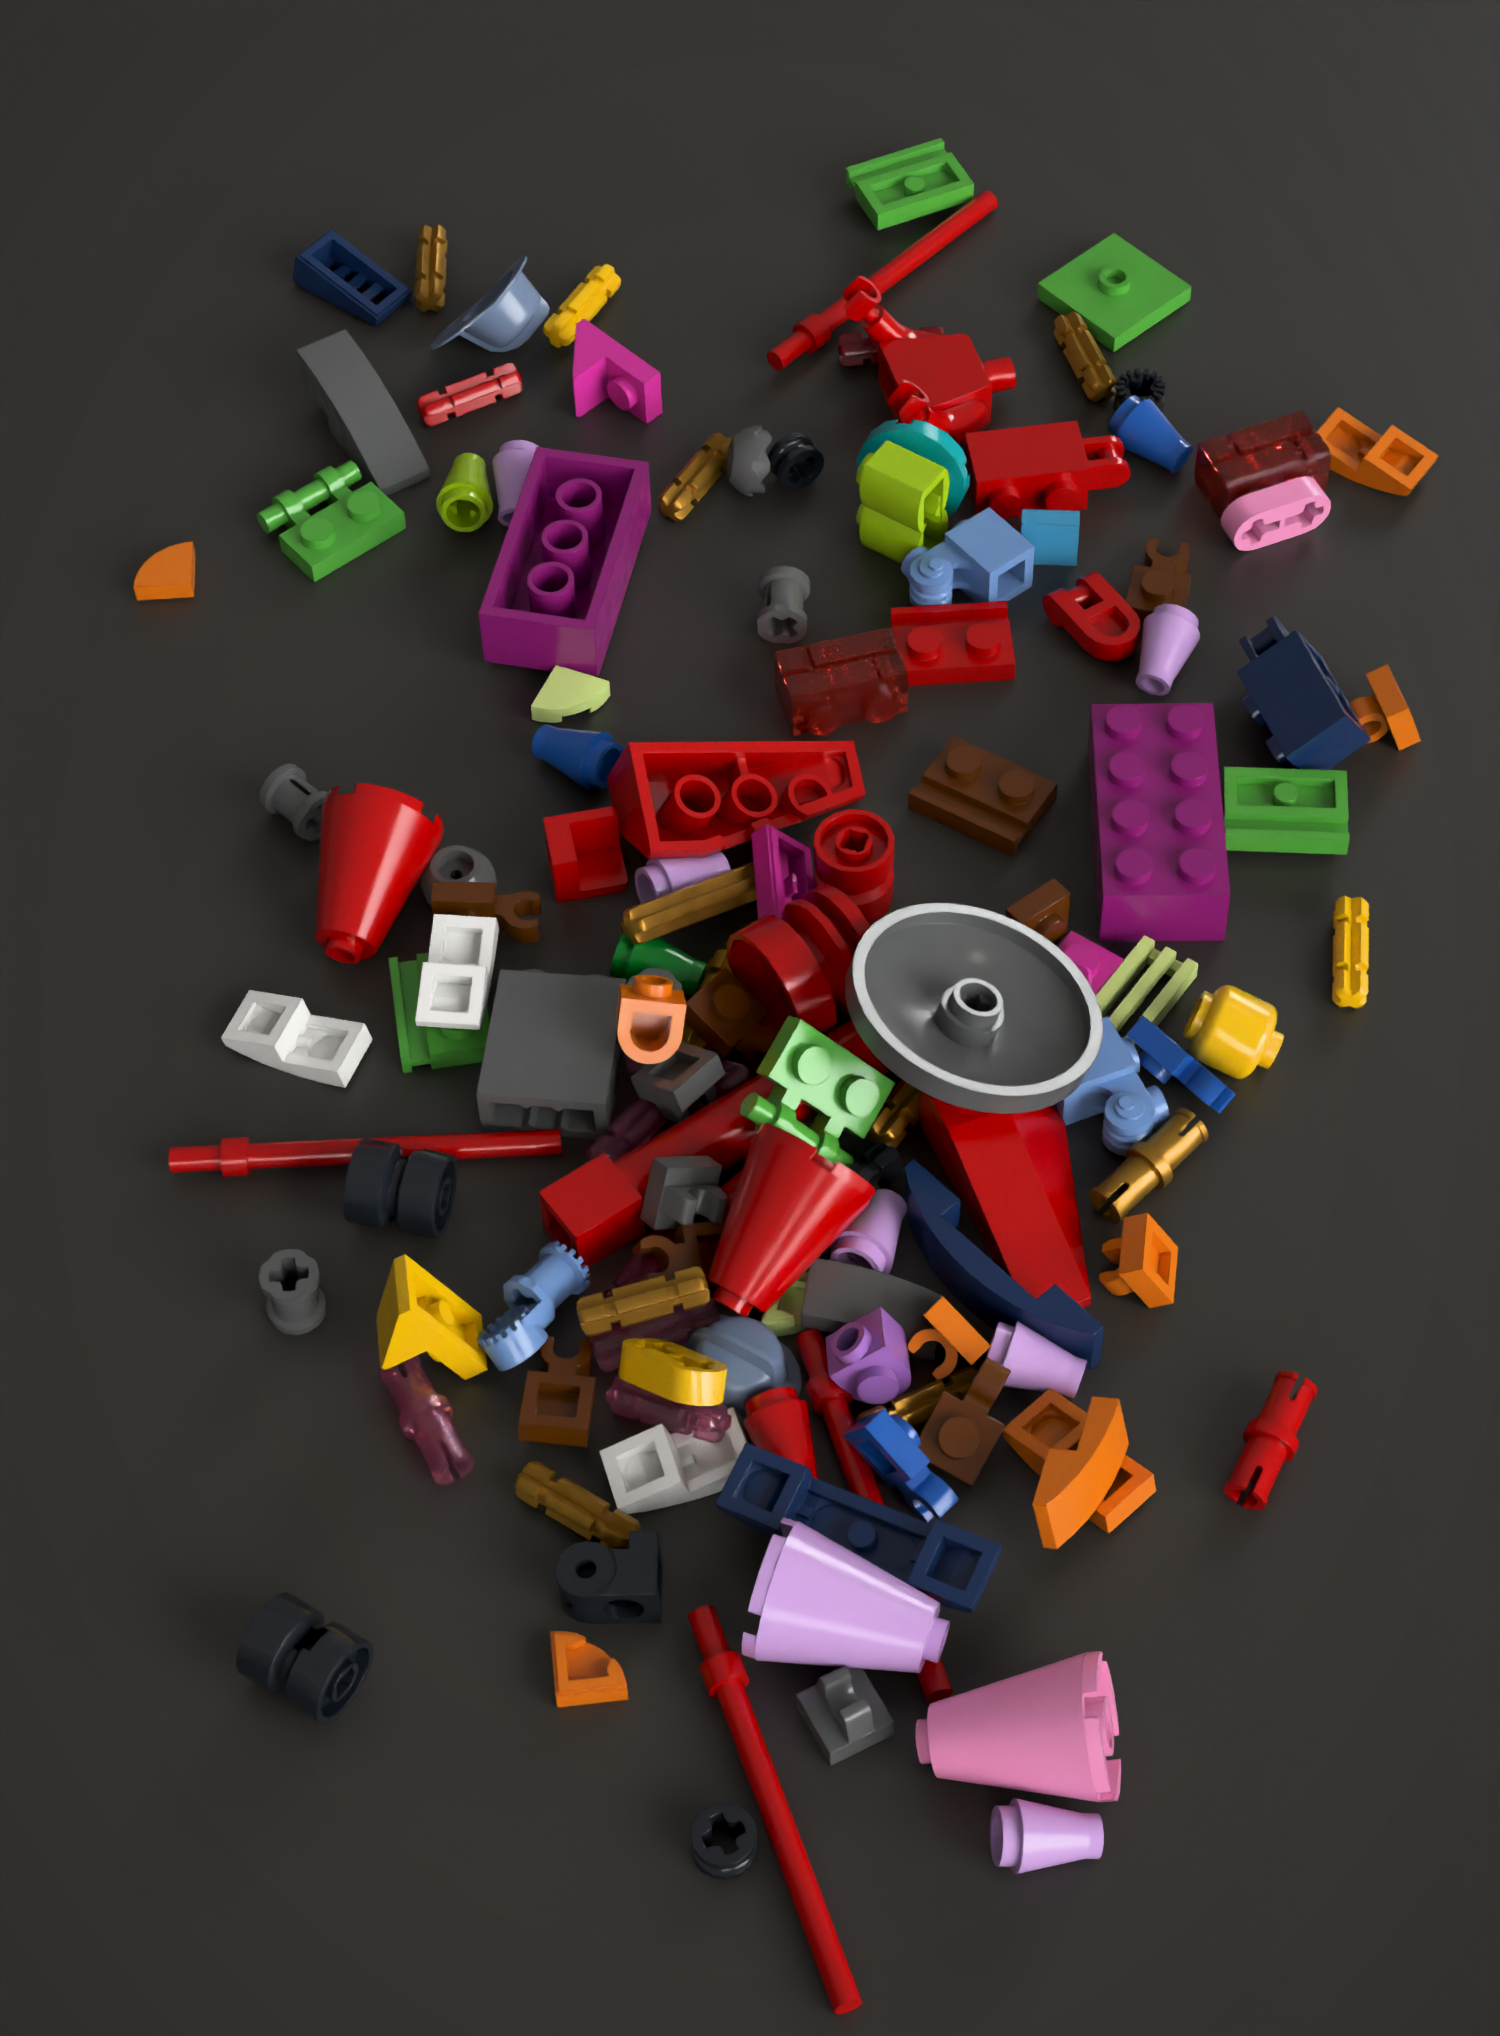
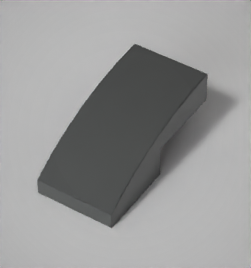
M818 1258L809 1269L801 1310V1329H818L819 1331L834 1333L845 1324L854 1322L881 1306L903 1327L908 1345L912 1336L918 1331L928 1328L936 1329L923 1314L942 1295L918 1284L880 1271ZM927 1341L913 1354L908 1350L909 1357L935 1361L938 1342Z

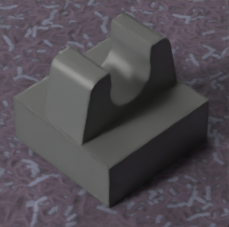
M681 1042L677 1051L670 1058L660 1063L644 1065L631 1077V1080L639 1098L655 1103L667 1120L678 1123L691 1115L688 1107L693 1102L697 1101L708 1105L717 1099L715 1083L726 1072L718 1053Z
M708 1155L653 1157L640 1219L654 1230L676 1229L681 1224L692 1225L693 1223L709 1221L722 1223L728 1198L718 1186L722 1165Z
M840 1667L820 1677L816 1685L796 1694V1707L830 1766L894 1735L895 1722L864 1669Z

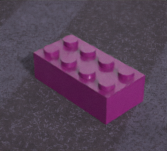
M536 447L478 613L484 662L552 671L555 665H559L597 678L599 677L652 511L648 462Z
M1213 703L1091 704L1087 755L1099 942H1139L1144 935L1155 941H1224L1231 894Z

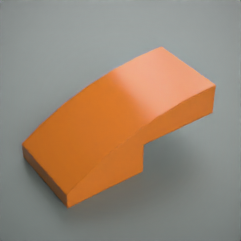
M1337 407L1314 434L1303 454L1322 466L1354 482L1376 490L1402 496L1410 494L1438 458L1437 454L1394 425H1391L1381 436L1340 407Z
M1049 1388L1005 1426L1002 1432L1004 1439L1017 1454L1041 1476L1049 1448L1077 1450L1087 1413ZM1125 1455L1113 1484L1089 1520L1109 1534L1156 1492L1154 1474Z
M1092 1396L1077 1450L1048 1449L1032 1503L1043 1548L1058 1549L1071 1538L1090 1518L1113 1484L1129 1445L1120 1399Z

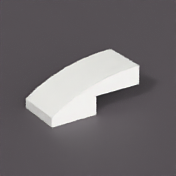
M434 914L428 962H423L415 1018L417 1026L481 1029L495 962L499 933L497 918Z
M254 990L248 991L221 1037L225 1046L262 1064L305 1079L346 1088L373 1040L365 1023L311 1015L303 998Z
M734 1407L673 1434H670L661 1423L600 1450L601 1459L617 1509L627 1514L646 1512L721 1492L745 1443L750 1444L748 1435L742 1426V1418Z

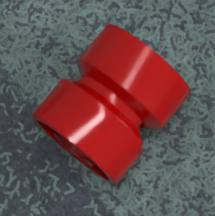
M848 809L835 812L822 820L814 835V888L819 885L830 884L843 891L860 909L868 923H873L884 916L893 903L895 837L890 825L879 815L869 811Z

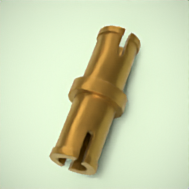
M1185 1108L1177 1109L1173 1116L1146 1142L1137 1141L1127 1149L1125 1153L1126 1160L1098 1187L1093 1188L1089 1192L1090 1201L1097 1211L1115 1194L1119 1195L1110 1205L1111 1207L1102 1215L1106 1220L1115 1224L1120 1223L1125 1215L1151 1190H1161L1169 1184L1173 1178L1172 1171L1199 1145L1208 1140V1130L1201 1120L1183 1137L1179 1136L1187 1127V1124L1196 1116L1193 1112Z

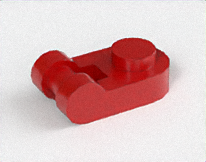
M1093 571L1077 579L1076 587L1068 591L1059 588L1043 596V608L1050 622L1057 627L1063 626L1078 644L1094 658L1104 661H1118L1127 658L1135 652L1139 644L1140 618L1099 573Z

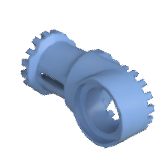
M550 1241L539 1251L540 1260L524 1275H514L503 1285V1297L509 1310L502 1317L496 1318L495 1324L490 1323L487 1326L489 1334L486 1330H483L477 1338L479 1344L499 1371L515 1367L540 1349L548 1338V1334L544 1329L554 1320L555 1309L571 1294L579 1295L590 1286V1281L587 1280L590 1276L587 1273L589 1268L587 1265H580L584 1261L581 1256L577 1259L573 1257L576 1253L574 1249L568 1252L566 1245L562 1244L560 1246L559 1241H554L553 1243Z

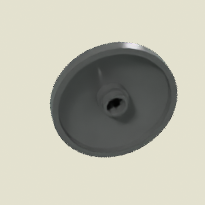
M925 903L908 906L889 913L876 921L864 933L847 969L845 999L848 1012L856 1031L871 1052L888 1069L913 1087L934 1098L962 1108L988 1113L1015 1114L1041 1110L1067 1098L1083 1083L1098 1055L1102 1043L1103 1020L1099 1003L1089 982L1073 961L1057 946L1033 929L1004 915L986 909L955 903Z

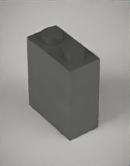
M500 969L476 1092L482 1131L503 1132L561 1129V1137L610 1140L624 1051L618 1042L615 1014L619 984L627 985V979L611 978L602 974H588L585 976L547 973L538 969L523 971Z

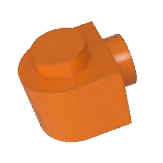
M637 975L634 978V985L619 984L615 1014L618 1042L624 1053L636 1062L643 1064L663 1062L670 1058L681 1044L687 1004L684 991L673 990V981L671 979L658 975Z

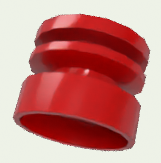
M830 884L819 885L808 891L804 899H795L787 903L781 914L782 919L775 915L763 916L731 934L726 944L727 956L732 974L771 1011L762 1023L766 1027H774L780 1030L789 1015L802 1019L826 1035L834 1029L837 1023L836 1016L842 1020H851L845 999L846 973L860 939L871 926L850 898L843 891Z

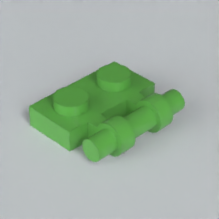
M352 460L345 462L337 468L332 466L323 468L313 475L314 481L295 492L285 490L272 498L271 506L256 514L259 525L266 533H270L282 525L288 528V530L279 534L281 551L313 582L320 580L407 528L404 511L372 482L353 492L348 488L362 479L359 468ZM324 501L329 504L328 507L312 516L306 512Z
M788 1015L756 1073L775 1084L767 1100L757 1093L749 1094L742 1102L740 1114L755 1123L756 1132L761 1124L769 1123L818 1149L816 1153L836 1164L839 1161L846 1167H849L853 1164L854 1159L852 1155L839 1147V1136L845 1130L853 1136L864 1139L894 1087L895 1082L802 1019ZM800 1102L818 1113L810 1128L796 1119L795 1110Z

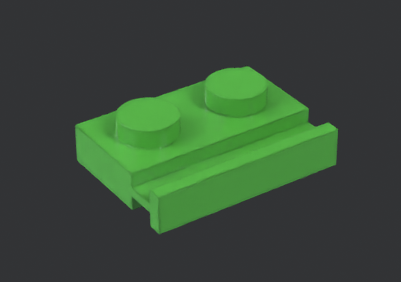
M942 138L845 168L847 187L854 189L855 199L877 231L967 203L974 199L973 181L952 152H946Z
M1224 766L1222 806L1227 851L1347 855L1350 834L1348 832L1347 771Z
M429 952L416 954L417 960L398 962V957L388 958L403 1073L413 1072L412 1066L431 1064L432 1069L483 1061L490 1025L487 1006L480 1030L416 1025L415 1018L423 962H428Z

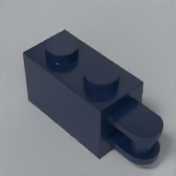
M1273 615L1266 620L1268 627L1253 638L1245 635L1239 640L1250 660L1248 664L1237 671L1248 691L1247 694L1241 697V700L1250 715L1261 727L1267 724L1272 736L1266 740V744L1283 768L1288 769L1294 765L1297 769L1329 770L1371 739L1321 654L1297 630L1289 634L1277 617Z

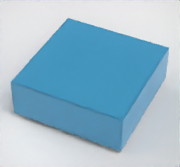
M1022 509L1020 534L1035 546L1033 565L1077 566L1080 511Z

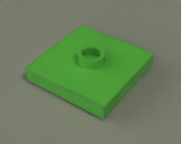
M1113 233L1037 283V298L1061 315L1066 316L1071 312L1079 313L1088 327L1086 330L1091 333L1093 338L1112 352H1115L1189 302L1192 286Z

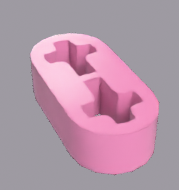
M1308 476L1298 477L1237 498L1223 512L1221 527L1238 550L1251 551L1315 529L1329 515L1331 501L1314 478Z

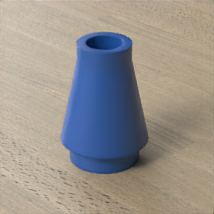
M1136 395L1129 397L1116 410L1109 422L1108 432L1121 439L1124 449L1164 467L1172 474L1184 466L1193 452V446L1183 439L1151 399L1142 400Z
M549 724L542 725L536 731L531 747L535 758L547 762L587 790H594L598 787L602 789L608 788L606 777L623 752L622 746L615 742L609 733L557 728Z

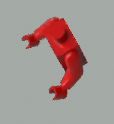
M858 276L843 290V297L848 301L845 305L847 316L852 321L861 322V326L878 349V384L894 419H898L896 424H910L912 419L928 422L947 432L958 445L965 442V433L980 432L983 428L987 427L991 422L992 393L1016 387L1015 369L1009 356L981 361L970 337L965 334L940 335L915 330L902 325L881 305H877L881 301V294L874 283L864 276Z

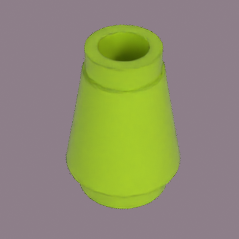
M463 453L454 459L449 474L436 499L437 511L444 523L451 529L459 532H471L480 528L489 519L493 511L486 463L479 455L474 453Z

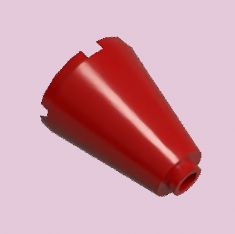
M356 783L353 794L338 795L340 785L332 787L326 794L322 805L315 939L325 948L324 953L329 958L345 964H357L361 959L371 958L376 954L439 847L444 833L443 820L437 813L434 823L421 814L424 806L423 802L395 789L369 783Z
M769 1123L761 1124L757 1133L753 1135L707 1276V1280L717 1286L711 1298L734 1313L748 1317L752 1308L765 1314L870 1204V1200L876 1192V1189L868 1181L839 1161L836 1164L816 1153L818 1150L816 1147Z

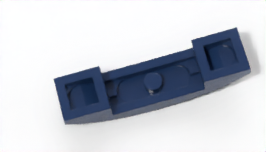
M915 1159L904 1166V1200L908 1208L906 1213L908 1223L924 1258L947 1289L968 1310L994 1330L998 1322L1014 1327L1016 1322L1019 1321L1072 1355L1087 1360L1086 1369L1091 1370L1101 1359L1104 1326L1056 1284L1035 1299L959 1232L960 1199Z
M745 1443L715 1504L722 1512L772 1538L773 1534L783 1536L780 1525L783 1517L800 1521L940 1602V1606L972 1614L975 1612L1003 1551L1001 1544L936 1519L934 1524L931 1525L814 1478L808 1467L749 1443Z

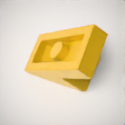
M406 1254L395 1258L377 1311L376 1322L380 1367L383 1370H387L427 1351L433 1360L442 1362L464 1380L487 1371L486 1352L477 1340L483 1331L482 1315Z

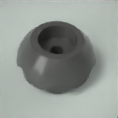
M751 425L742 428L732 435L729 445L727 481L737 491L753 497V493L765 492V485L762 483V480L770 471L767 448L771 444L772 436L769 434V431L762 430V425Z
M452 845L437 850L419 879V888L422 890L430 906L433 882H493L497 885L496 874L489 859L475 848L464 845Z

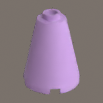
M783 1517L780 1521L783 1536L773 1534L748 1608V1612L761 1616L757 1635L743 1632L741 1643L742 1655L754 1658L757 1661L832 1667L846 1666L847 1668L920 1673L926 1660L935 1663L939 1662L950 1626V1621L938 1618L940 1602L800 1521Z

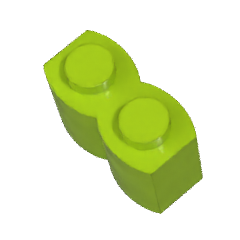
M888 440L875 453H868L860 463L856 474V482L860 485L859 494L862 502L856 515V523L860 525L859 535L861 543L865 547L902 564L908 553L916 547L924 546L930 550L945 540V533L948 532V515L944 509L950 484L948 470Z

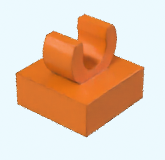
M1388 664L1365 674L1374 696L1359 697L1351 701L1350 705L1371 739L1368 743L1377 741L1388 730L1399 751L1420 742L1421 739L1409 707Z
M1148 1212L1124 1217L1122 1238H1114L1102 1244V1252L1114 1265L1119 1264V1268L1114 1271L1100 1273L1099 1281L1113 1295L1122 1296L1134 1291L1149 1308L1174 1304L1178 1246Z
M942 1296L923 1314L936 1329L928 1328L918 1331L910 1339L907 1348L913 1354L927 1341H937L943 1345L946 1353L945 1359L932 1372V1375L938 1380L948 1376L954 1370L958 1361V1352L972 1365L991 1345Z

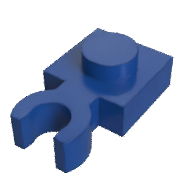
M1142 1015L1126 1034L1143 1049L1138 1055L1140 1064L1162 1083L1165 1084L1173 1075L1219 1114L1236 1095L1228 1086L1145 1016Z
M883 1408L862 1417L843 1435L889 1488L896 1486L901 1491L909 1507L922 1521L927 1523L934 1516L936 1519H940L959 1500L954 1491L940 1477L927 1468L926 1465L930 1460L919 1448L921 1440L914 1428L902 1417L896 1414L890 1415Z

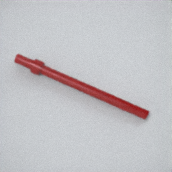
M989 190L983 191L869 276L868 279L874 283L882 295L998 207L996 196ZM841 297L820 314L811 313L798 322L792 329L793 334L767 353L769 364L775 370L780 371L803 353H814L831 339V332L849 319L845 310V305L848 301Z
M561 1129L368 1138L399 1144L403 1148L406 1159L414 1150L422 1151L423 1149L450 1153L456 1157V1160L562 1155ZM249 1137L222 1138L220 1145L170 1147L169 1168L171 1173L222 1171L223 1177L250 1176L251 1169L349 1165L354 1149L363 1138L250 1143Z
M818 1329L803 1331L796 1337V1343L810 1379L806 1384V1391L815 1414L823 1416L849 1490L856 1495L885 1506L871 1467L843 1436L855 1425L849 1409L853 1401L852 1395L839 1387L829 1377L826 1343L822 1332ZM941 1657L938 1663L926 1660L921 1672L916 1673L926 1702L933 1703L949 1698L953 1694V1689Z
M712 1605L698 1607L689 1613L688 1619L704 1660L699 1670L707 1692L711 1698L719 1700L833 2012L835 2014H844L853 2011L862 2004V1999L745 1690L750 1680L738 1652L730 1650L715 1607Z

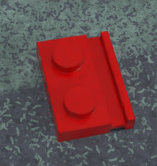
M1007 601L890 608V625L897 687L1015 680V657L1010 620H1008Z

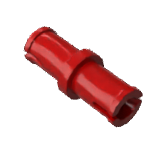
M1284 1370L1276 1374L1272 1389L1258 1418L1248 1421L1242 1438L1246 1444L1230 1479L1224 1485L1223 1491L1231 1501L1236 1503L1241 1492L1246 1490L1251 1480L1253 1484L1242 1506L1246 1509L1262 1510L1266 1507L1268 1496L1283 1463L1292 1460L1299 1447V1441L1296 1437L1311 1402L1315 1399L1318 1392L1316 1385L1305 1377L1299 1391L1296 1390L1291 1400L1289 1395L1299 1373Z

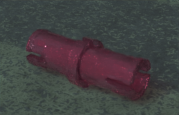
M417 1355L402 1362L405 1367L403 1370L406 1378L402 1377L397 1365L387 1370H383L380 1367L378 1375L387 1386L401 1412L399 1417L400 1427L408 1439L415 1440L431 1470L433 1480L440 1485L454 1483V1479L448 1469V1461L445 1457L451 1459L460 1478L465 1477L473 1469L475 1460L467 1451L451 1422L454 1412L449 1401L444 1395L436 1394L421 1365L420 1357Z

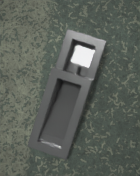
M346 329L296 350L303 385L326 413L331 434L357 465L368 482H372L388 496L431 477L430 468L398 407L380 377Z

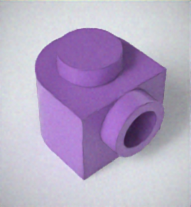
M881 1306L854 1322L845 1324L838 1331L825 1337L829 1377L839 1387L848 1391L853 1399L863 1403L883 1404L901 1396L910 1386L911 1371L905 1330Z

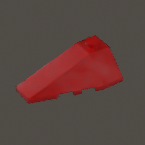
M854 741L629 742L606 777L611 803L616 808L619 833L646 858L706 857L752 840L751 834L765 824L780 830L862 800L866 795Z
M920 1091V1126L994 1263L1035 1299L1056 1284L1081 1307L1089 1306L1091 1304V1294L1066 1127L1056 1106L1052 1105L1041 1110L1026 1113H988L949 1104Z

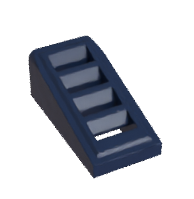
M333 229L322 235L295 258L293 281L308 292L374 326L381 323L412 296L411 289ZM332 267V268H334V269H336V270H335L334 272H332V271H331L330 269H328V268ZM346 276H349V277L352 278V279H351L350 281H348V282H345V281L343 280V278L346 277ZM363 284L368 286L369 288L362 294L357 291ZM380 293L387 296L378 305L371 302Z

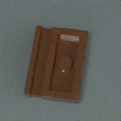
M952 736L922 774V781L918 787H912L909 791L908 809L1014 857L1018 852V845L1022 839L1029 837L1057 799L1058 783Z

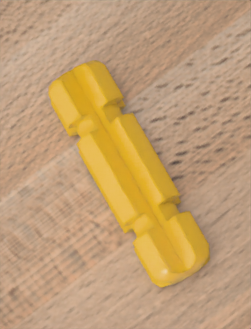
M604 264L602 267L595 266L586 276L585 283L581 282L561 304L557 314L554 313L543 326V334L550 339L551 345L557 348L562 345H570L575 339L576 324L583 319L590 322L606 304L607 297L611 298L619 289L621 278L615 273L613 266L609 264Z
M1346 895L1336 900L1333 912L1335 935H1333L1332 975L1334 982L1332 983V1000L1341 1008L1351 1006L1357 1009L1366 1003V996L1368 994L1369 928L1367 927V921H1369V904L1362 897L1350 898Z

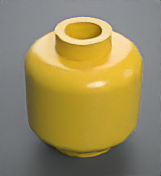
M1230 985L1219 987L1213 994L1204 991L1195 1004L1183 1032V1037L1191 1040L1189 1046L1190 1054L1197 1061L1236 1079L1248 1077L1257 1065L1269 1069L1284 1039L1283 1034L1274 1030L1277 1023L1275 1007Z

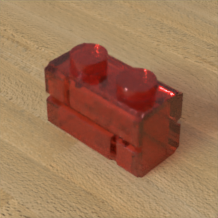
M1299 411L1197 444L1194 472L1195 483L1206 500L1210 499V505L1221 521L1225 509L1237 498L1294 478L1312 477L1317 481L1322 490L1327 489L1331 462L1330 449L1319 433L1315 434L1314 426L1304 412Z
M890 627L774 652L776 693L782 710L785 712V718L792 737L806 733L825 735L835 731L839 726L866 720L875 723L885 722L898 713L908 711V675L901 655L898 653Z

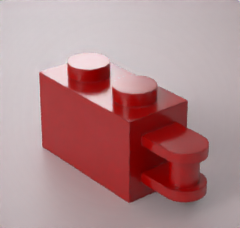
M1077 421L965 433L964 454L967 458L965 467L968 471V476L970 474L968 495L973 516L988 507L1003 519L1021 517L1022 509L1085 510L1087 509L1088 491L1116 488L1126 483L1130 478L1129 464L1126 460L1122 459L1125 452L1123 442L1120 438L1112 435L1082 438Z

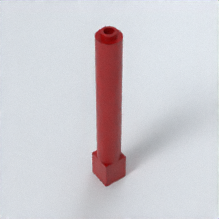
M852 1020L847 1021L825 1035L883 1075L891 1071L863 1042ZM757 1075L612 1162L607 1154L603 1153L539 1191L543 1228L553 1241H559L560 1246L562 1244L566 1245L568 1252L574 1249L576 1253L573 1257L577 1259L581 1256L584 1261L580 1265H587L588 1268L645 1234V1224L640 1219L653 1157L708 1155L722 1165L721 1173L747 1157L753 1135L757 1133L755 1123L740 1114L742 1102L751 1093H757L767 1100L775 1084L761 1075ZM802 1102L799 1103L795 1110L796 1119L801 1123H805L818 1114Z

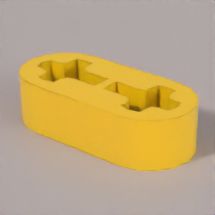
M629 1338L622 1341L618 1375L620 1379L677 1403L695 1406H714L724 1401L728 1368L726 1364L670 1341L655 1338Z

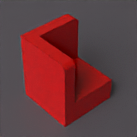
M609 806L543 818L547 859L557 903L621 893L628 890V877L620 846L618 816L615 807Z

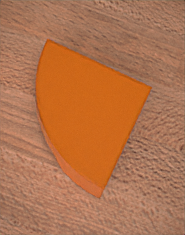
M193 541L164 548L151 556L141 566L133 586L137 601L194 597L196 554Z
M550 1631L557 1708L629 1700L624 1672L614 1658L612 1659L610 1655L595 1644L586 1641V1637L578 1633Z

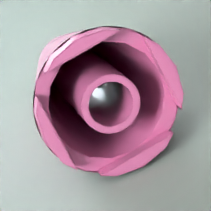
M1101 1651L1085 1652L930 1703L927 1719H918L916 1722V1747L920 1763H931L935 1776L941 1779L1100 1803L1118 1801L1121 1786V1759L1106 1760V1756H1113L1114 1736H1119L1118 1716L1110 1669L1107 1661H1102L1103 1653Z

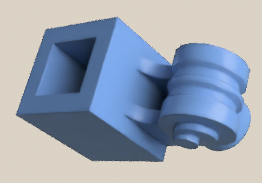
M988 507L972 518L958 522L950 531L945 533V540L930 550L924 546H919L908 553L902 562L901 572L909 581L910 603L912 606L952 604V590L960 588L976 603L1008 602L1032 587L1035 546Z
M1107 1016L1102 1018V1043L1089 1073L1083 1083L1071 1095L1054 1105L1065 1122V1126L1103 1112V1144L1108 1150L1117 1155L1125 1156L1126 1150L1135 1142H1146L1152 1136L1154 1128L1169 1120V1110L1161 1090L1156 1085L1145 1088L1137 1074L1140 1072V1060L1134 1044L1128 1037H1120Z

